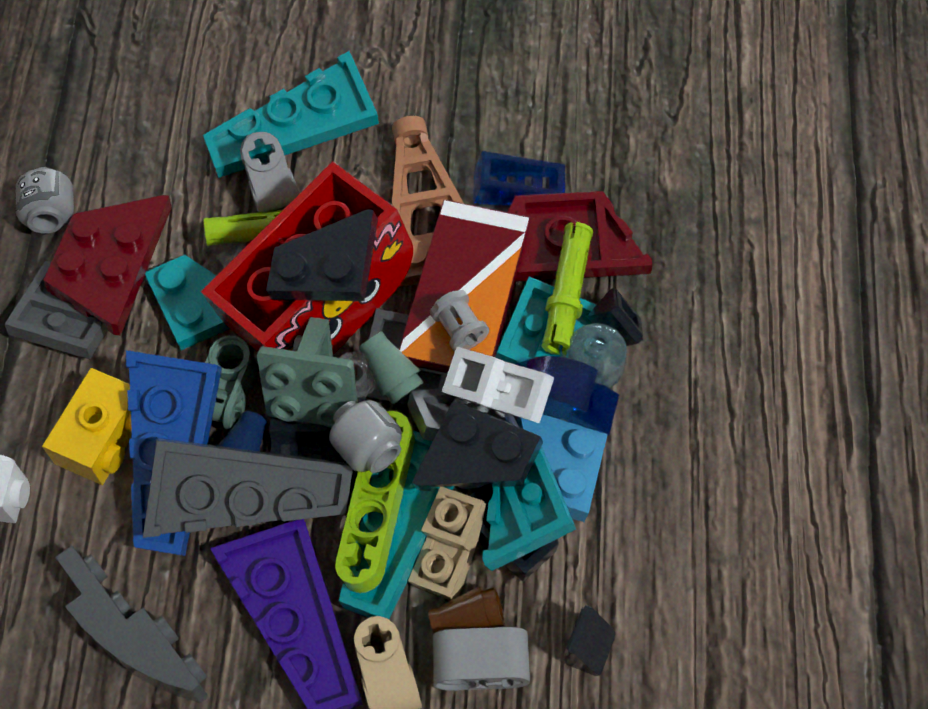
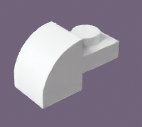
M456 347L442 392L489 409L540 423L554 377L502 361L496 357Z

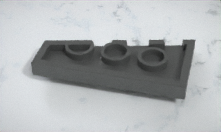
M158 438L156 441L143 538L174 532L206 531L208 528L225 526H249L268 521H291L343 515L347 511L353 469L344 462Z

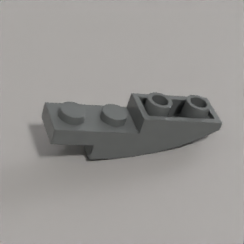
M71 545L56 556L58 562L82 593L65 607L89 636L112 659L145 682L175 696L202 703L209 697L199 684L207 678L206 674L190 653L181 659L171 645L179 640V638L162 615L153 621L143 607L134 613L118 590L109 595L101 584L108 576L92 554L83 559Z

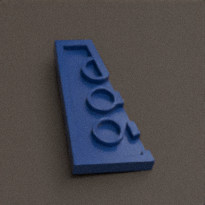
M126 350V367L129 368L130 390H127L128 410L131 411L132 438L129 439L130 458L133 459L134 483L131 484L133 545L136 548L186 556L190 532L161 534V536L143 538L156 441L158 438L200 444L208 443L222 367L215 364Z

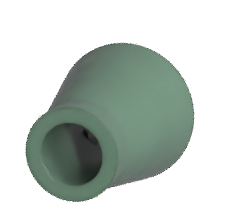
M382 331L359 346L367 360L381 396L384 397L386 395L392 404L423 384V381L417 374L421 370L395 347Z

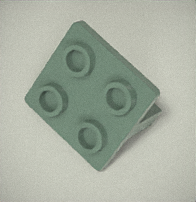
M310 317L303 336L297 335L292 351L264 346L259 348L257 361L266 414L269 417L279 418L284 421L319 424L332 428L335 423L333 416L341 406L350 401L358 403L354 363L350 359L333 357L328 319Z

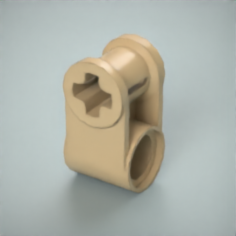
M381 616L370 617L362 621L356 629L354 643L363 677L361 682L368 708H422L411 665L407 662L396 625L389 619ZM380 636L381 641L385 643V651L376 654L371 646L370 638Z

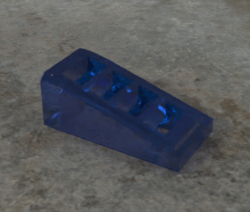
M482 151L475 166L473 203L511 205L515 196L565 193V164ZM490 177H496V180H491ZM507 177H514V183L507 182ZM525 177H531V186L525 185ZM542 177H549V189L542 188Z

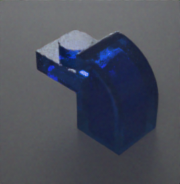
M540 356L516 363L518 366L554 377L543 411L544 415L564 419L570 423L608 434L607 436L610 435L620 394L596 380L597 369L577 360L558 356Z

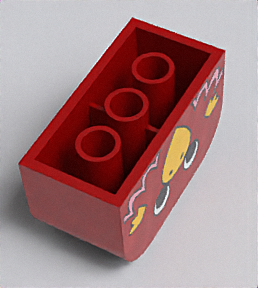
M332 161L201 293L223 323L257 352L261 346L292 351L297 335L303 336L310 317L328 319L334 355L375 313L376 308L379 309L400 286L412 263L413 244L398 210ZM364 210H374L378 223L365 301L271 299L266 288L275 247Z

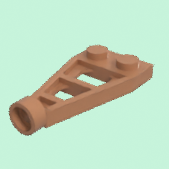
M405 116L395 121L392 125L396 144L392 206L398 210L413 244L412 263L399 287L419 283L433 237V233L416 236L412 234L411 216L413 211L432 206L441 207L444 199L463 203L428 139L425 120L419 116ZM430 170L437 189L409 194L407 174Z

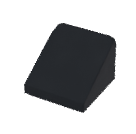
M585 605L584 608H581L566 647L564 661H566L568 666L594 676H600L614 642L615 631L592 607Z

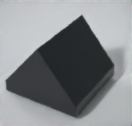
M612 288L587 317L614 349L638 344L643 341L644 336L641 318L619 291Z

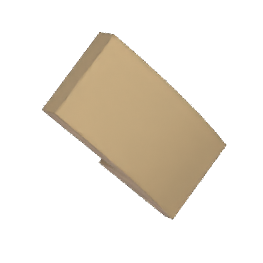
M440 487L421 529L427 538L408 579L410 584L449 600L459 596L480 535L486 507L484 501L445 487Z

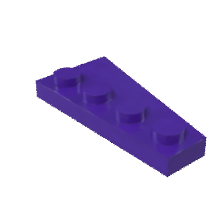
M294 520L210 548L306 708L352 709L363 705L305 520Z

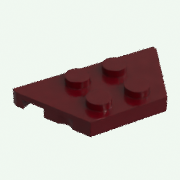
M603 191L515 196L508 213L530 217V227L515 281H527L529 276L537 280L556 279L564 238V228L571 222L574 225L573 233H575L576 222L587 224L593 229L584 278L651 274L653 266L651 257L648 253L644 255L632 239L633 232L626 222L615 214L613 204Z
M160 195L73 214L44 277L47 292L61 301L72 303L75 310L87 318L93 315L106 324L107 330L110 333L121 336L172 207L169 196Z

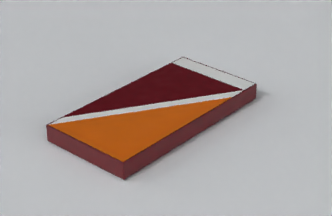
M443 200L399 348L414 365L448 373L455 352L449 344L450 336L441 322L433 320L430 315V309L442 296L458 290H464L469 296L468 305L479 321H484L489 327L487 337L470 350L495 357L527 239L530 217ZM459 317L456 318L458 324L462 325L461 319Z

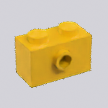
M90 368L42 445L55 465L102 486L109 474H113L119 469L125 456V447L132 437L131 411L128 410L127 390H130V384Z

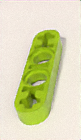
M386 411L399 425L402 432L399 444L401 452L394 462L387 467L394 471V477L387 486L375 488L369 484L373 473L370 471H358L336 557L335 569L339 578L350 591L356 593H366L375 589L381 583L384 576L414 449V431L407 417L397 411ZM370 512L381 513L383 515V522L377 530L368 533L359 530V522L365 514ZM359 543L366 546L364 558L370 568L361 569L359 576L355 577L350 567L359 566L363 551L358 545Z

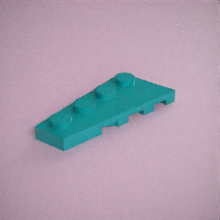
M350 51L337 57L338 63L322 71L318 68L305 76V82L286 92L283 88L271 95L270 102L254 111L249 108L204 134L205 144L218 178L245 169L240 148L246 136L252 133L267 132L278 139L285 156L379 124L378 113ZM260 139L254 141L255 148L249 151V156L251 159L258 158L261 163L267 162L266 155L272 152V147L270 144L263 145Z
M414 431V449L381 583L375 589L366 593H356L350 591L344 584L342 585L339 598L342 607L367 618L381 616L390 619L427 538L421 529L440 487H431V491H420L412 484L433 442L422 439L420 432ZM385 468L380 472L373 473L370 485L375 488L387 486L394 477V471ZM444 486L451 490L454 488V486ZM378 512L365 514L361 518L359 530L365 533L377 530L383 522V515ZM359 543L358 545L363 551L359 566L350 567L355 577L359 576L361 569L370 568L364 558L366 546Z

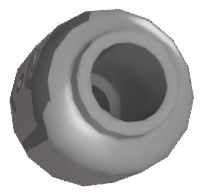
M41 167L30 170L20 176L16 182V216L22 224L34 232L49 234L58 231L70 222L74 214L73 185L66 175L51 168Z
M372 400L359 403L350 401L341 406L334 414L333 421L335 423L331 428L329 440L335 450L354 471L380 472L392 464L400 454L401 429L378 402Z

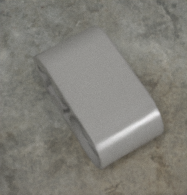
M516 627L450 629L434 633V687L440 690L459 691L510 689L530 684L528 632L525 629Z

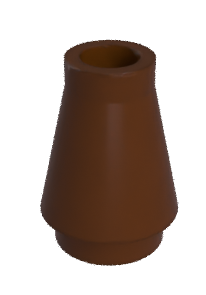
M481 585L428 611L433 634L450 629L505 626L500 598L495 587L484 590Z

